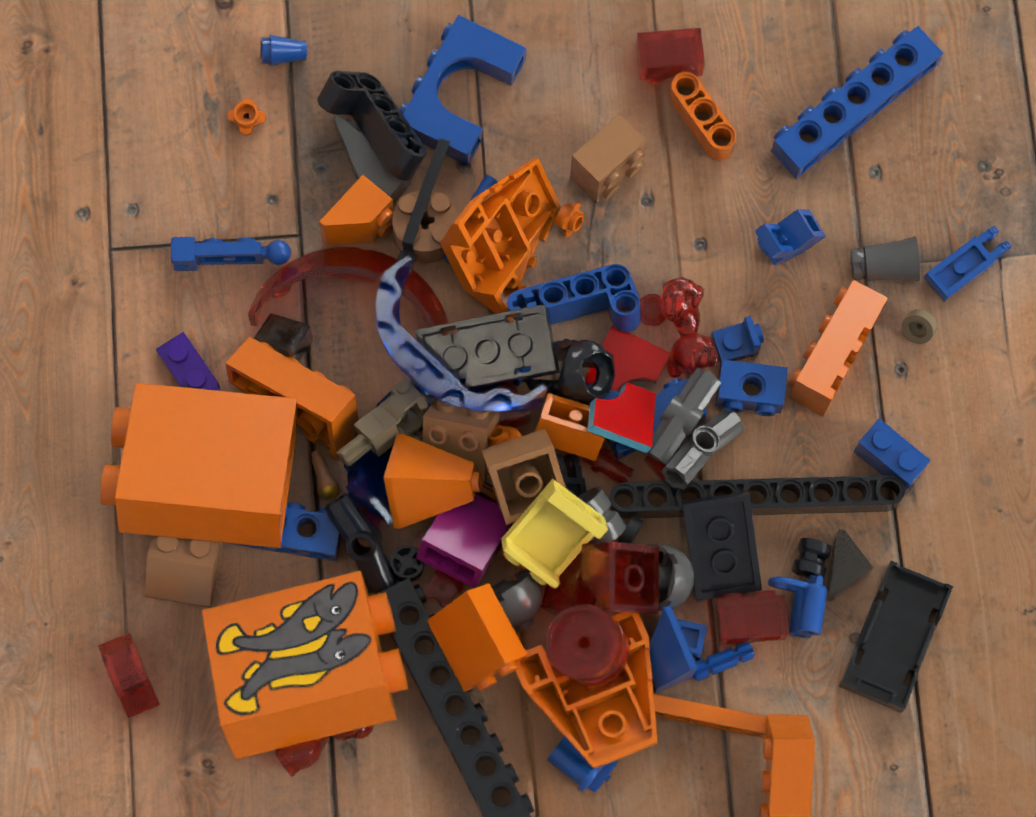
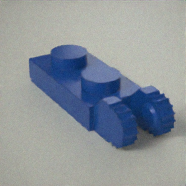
M995 225L979 237H973L925 274L924 279L943 302L947 301L994 265L996 260L1011 249L1012 245L1008 241L998 245L991 253L985 249L983 245L993 240L999 232Z

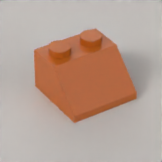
M362 175L319 221L323 243L327 246L374 243L379 236L384 238L393 228V199Z

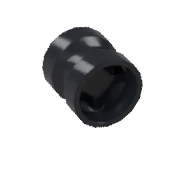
M801 538L798 545L800 555L794 561L792 572L808 579L810 575H821L824 579L826 573L824 564L825 560L830 557L832 546L820 540Z

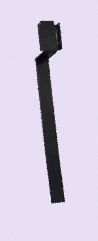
M439 138L402 240L403 251H400L394 267V272L406 276L408 273L409 276L411 275L417 258L414 254L413 244L450 144L448 140Z

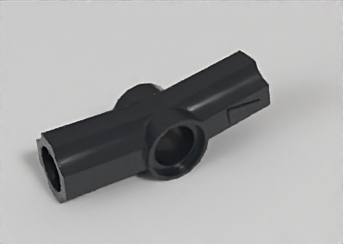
M350 492L344 493L327 504L324 510L345 540L348 555L355 560L359 571L362 572L368 593L375 594L395 585L396 578L381 544L382 533L376 525L369 522ZM357 538H366L371 546L365 547L361 545Z

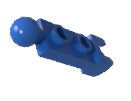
M194 237L171 238V263L174 264V271H197L198 265L263 264V259H268L269 262L275 265H282L291 256L290 246L282 240H274L268 246H262L261 242H256L252 238H239L236 242H223L221 239L209 238L205 239L203 243H196Z

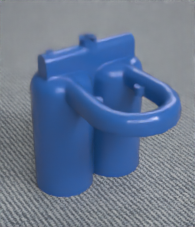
M810 575L809 579L804 581L787 577H771L768 580V585L773 588L794 592L789 635L799 638H811L812 635H821L827 589L822 585L823 577L821 575Z
M563 736L560 743L547 758L548 762L579 785L578 790L580 792H584L589 788L596 793L603 782H607L611 778L609 774L618 764L616 760L593 769L565 736Z

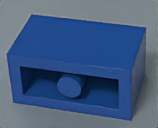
M880 418L862 437L853 451L881 475H891L899 478L904 483L905 492L931 461Z

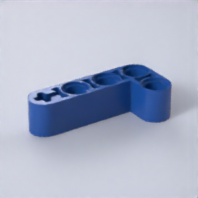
M611 264L513 292L507 300L508 312L545 304L549 308L552 324L606 309L612 324L621 332L636 330L641 322L640 298L630 271L620 264ZM588 292L590 294L582 295L581 293ZM623 310H630V312H627V313H624V312H621V311H623ZM523 317L513 319L514 321L523 320Z

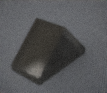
M270 313L253 338L259 342L268 343L275 351L286 357L291 356L298 362L313 341L311 327L306 323Z
M841 529L837 530L833 540L827 584V601H833L868 576L873 570V566L845 530Z

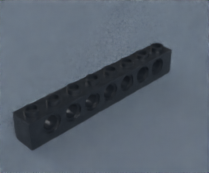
M408 578L379 592H386L389 599L396 632L390 634L482 816L531 817L530 814L535 812L534 807L526 793L520 796L515 786V783L519 782V778L512 764L505 765L499 753L504 751L496 733L489 735L484 725L488 718L480 703L473 704L468 694L473 689L466 692L463 691L427 623V620L435 614L433 613L428 616L423 606L428 601L419 584L413 586ZM411 610L419 615L418 621L413 625L403 624L400 621V617L405 611ZM421 640H428L433 643L434 650L428 655H420L415 650L416 644ZM435 670H445L450 677L447 683L436 685L430 680V676ZM458 699L462 701L465 705L464 711L459 715L449 714L445 706L450 700ZM473 729L479 733L480 740L477 744L468 746L461 741V734L465 730ZM483 759H488L495 764L496 769L493 774L482 776L476 770L477 763ZM500 789L506 790L511 796L510 803L504 807L495 805L491 799L492 794Z

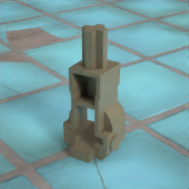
M404 378L390 390L392 395L354 424L358 436L337 452V455L347 467L351 466L369 450L380 457L392 447L397 434L408 436L423 427V415L429 406L425 396L414 387L409 378Z

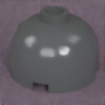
M647 544L644 546L646 549L642 554L636 553L632 560L628 582L630 591H635L638 598L635 602L645 610L663 611L665 607L670 605L674 609L684 603L691 594L694 585L692 563L682 551L673 546Z
M528 569L515 573L516 581L513 579L506 582L503 579L491 586L512 627L517 632L525 630L534 623L532 617L537 614L542 604L541 587L532 578Z

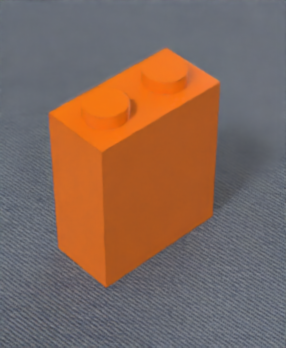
M489 583L464 592L427 620L464 692L477 687L482 692L498 683L496 679L498 675L504 677L518 669L516 663L527 656Z

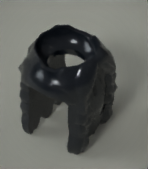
M567 338L562 341L558 340L554 342L558 361H562L563 364L559 379H526L525 382L531 391L538 392L541 399H546L547 393L590 406V403L595 398L604 399L611 391L616 375L614 355L593 341H577ZM582 367L596 369V380L590 387H586L585 379L581 372Z

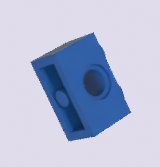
M722 360L718 377L721 385L717 389L716 406H721L723 410L726 409L729 412L734 411L735 413L742 412L743 409L754 410L757 415L766 417L775 416V413L781 414L785 400L788 367ZM753 384L758 387L760 393L756 396L747 395L743 390V386Z

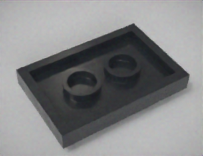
M743 491L681 501L689 560L694 571L693 588L696 601L761 591L762 584L749 492Z

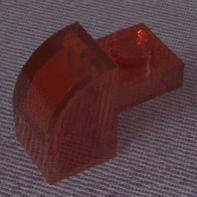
M130 632L98 645L109 678L128 718L160 705Z

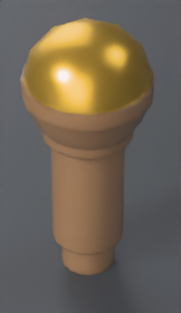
M319 450L311 453V462L318 478L317 493L323 499H332L339 492V483L333 476H330L324 456L321 455Z

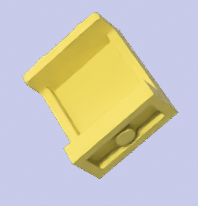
M552 479L501 538L503 554L515 566L522 564L530 570V575L543 586L549 584L556 589L560 584L559 576L594 536L600 540L607 532L608 527L605 517Z

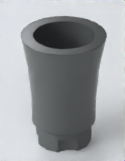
M916 236L889 243L864 245L863 248H853L850 251L853 280L866 278V281H920V262Z

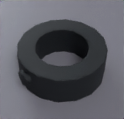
M633 516L617 545L627 550L644 521Z

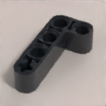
M333 71L317 98L320 107L331 114L351 115L387 170L400 180H411L426 156L427 150L382 83L373 75L365 72Z

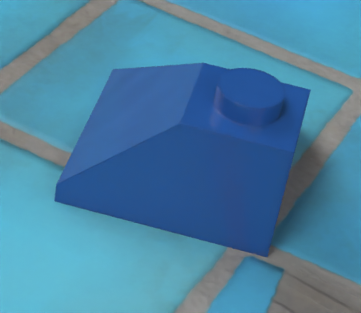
M671 605L664 608L650 641L652 684L655 694L692 679L697 669Z

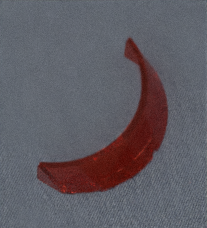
M358 247L322 249L291 261L272 275L260 288L248 313L250 324L258 326L262 306L270 298L285 296L290 291L292 284L314 276L328 275L383 284L393 288L417 308L429 327L448 324L438 297L417 272L412 269L410 276L408 273L406 276L394 272L396 258L375 250H362Z

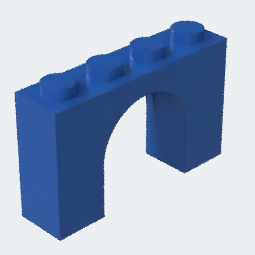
M458 15L453 24L448 23L441 36L443 43L440 49H434L430 54L426 64L429 68L425 76L417 78L412 88L414 95L410 103L405 102L400 111L424 145L435 150L439 138L448 140L450 144L445 155L468 166L483 139V128L448 111L438 97L440 85L449 75L456 71L474 69L512 86L526 60V47Z

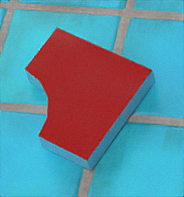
M627 382L621 388L618 398L610 400L595 398L590 403L588 431L647 453L652 448L656 393Z

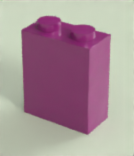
M475 493L474 501L437 515L422 539L416 559L473 588H477L502 546L501 538L511 528L513 522L506 524L499 505Z

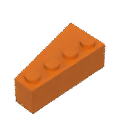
M855 280L852 281L848 289L842 286L834 301V304L838 306L833 316L827 313L818 330L823 334L817 343L814 341L810 343L803 356L807 360L802 370L798 368L795 370L788 383V386L792 387L790 399L824 416L884 308L887 297Z
M250 336L226 361L225 365L229 383L241 392L296 398L297 425L305 431L304 437L314 444L320 440L330 448L327 454L338 460L337 452L358 436L354 424L359 420L356 395L348 387L339 386L329 381L319 371H311L302 366L295 358L291 356L286 357L275 351L268 343L259 342Z
M767 714V738L763 740V759H766V771H762L761 790L765 791V803H760L759 817H811L815 738L808 715Z

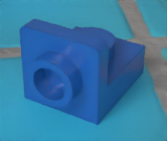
M751 316L745 317L743 323L712 331L711 333L720 364L722 360L737 361L757 355L761 347L760 343L764 342L761 327L759 324L754 325Z

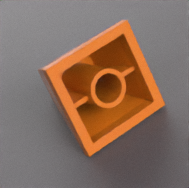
M397 434L384 474L394 529L404 528L474 501L475 493L481 492L483 486L482 473L476 472L475 463L405 434Z

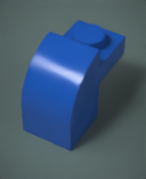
M797 209L778 224H763L755 230L760 249L769 257L773 265L784 263L800 255L826 237L812 212L803 209Z

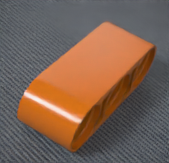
M689 72L677 74L671 83L669 94L671 104L708 156L714 160L729 158L736 142L734 128L694 74ZM687 87L692 91V94L682 95L677 89ZM704 112L710 116V119L701 121L696 118L695 114ZM722 137L729 144L718 146L713 142V139Z

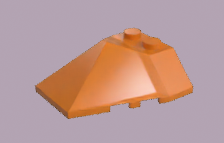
M532 158L470 200L440 242L463 289L496 314L508 312V297L513 292L526 288L524 284H521L528 267H535L538 259L532 256L539 240L546 242L561 207L539 158Z
M636 607L604 619L603 628L544 651L541 644L526 650L527 656L516 663L518 669L515 671L523 690L593 769L657 744L649 636Z

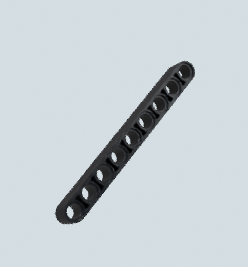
M891 475L691 481L684 490L677 487L673 488L666 481L623 482L615 485L610 491L609 500L611 506L609 510L617 511L622 519H632L633 516L637 518L683 517L681 495L684 493H693L700 499L712 497L720 491L727 494L759 491L764 496V502L760 504L751 502L752 515L888 512L894 510L903 499L905 486L899 478ZM883 487L893 489L896 499L886 500L882 497L880 489ZM849 488H857L861 491L863 499L861 501H853L847 495V490ZM816 489L826 490L830 495V500L820 502L815 498L814 491ZM783 490L793 491L797 496V501L793 503L785 502L781 498L780 492ZM653 493H658L664 497L665 504L659 507L653 506L649 503L647 497ZM620 494H625L631 498L632 504L629 507H620L615 503L614 498Z

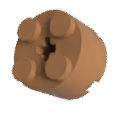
M420 190L403 195L393 212L394 240L400 251H403L402 240ZM432 190L413 244L414 254L417 256L415 262L433 263L441 260L445 255L440 242L456 220L457 213L449 197L444 193ZM422 224H429V229H422Z

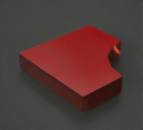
M614 325L611 326L601 345L606 351L614 355L616 375L611 389L618 391L627 382L647 381L656 384L671 354L629 332L617 330ZM595 368L589 369L585 377L586 386L595 382Z

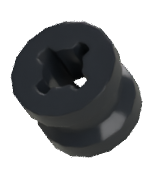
M407 545L401 546L393 552L390 559L391 569L398 581L402 582L409 578L413 583L422 576L424 562L416 559L419 551L417 548Z

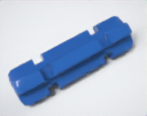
M745 641L736 645L735 649L730 647L708 656L705 661L702 659L696 661L697 669L693 678L695 681H700L707 678L710 673L714 675L737 666L739 661L744 663L753 659L755 655L751 644Z

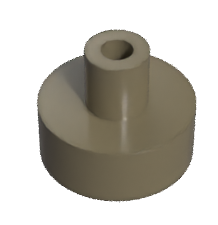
M923 309L912 310L902 323L904 336L916 344L928 342L937 330L936 319L931 313Z

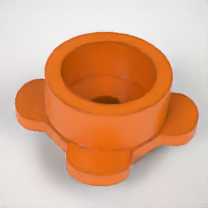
M250 98L243 99L227 115L229 122L235 123L242 135H250L255 126L266 121V114L263 111H259L254 101ZM248 114L250 118L244 119V115Z
M575 202L573 205L569 203L563 205L556 216L555 225L564 230L563 236L569 238L573 232H577L584 222V212L580 210L581 204Z

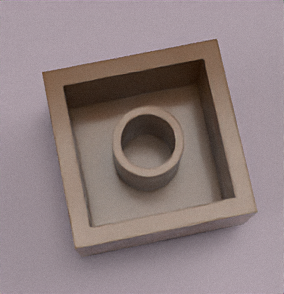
M617 114L572 155L570 178L596 204L604 197L606 199L611 198L619 190V183L628 176L631 179L642 169L646 139L620 114Z
M545 429L481 450L500 511L506 524L517 521L552 479L565 487L552 442Z

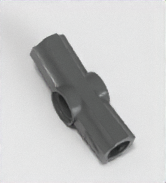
M700 368L693 372L679 396L675 395L661 416V422L653 433L652 448L647 452L650 457L665 466L673 458L685 437L688 438L704 414L703 410L720 387L721 382L718 381L715 375Z
M725 409L705 425L697 427L662 470L665 481L673 488L677 487L684 490L711 456L743 432L744 429L739 416L734 411L729 412Z

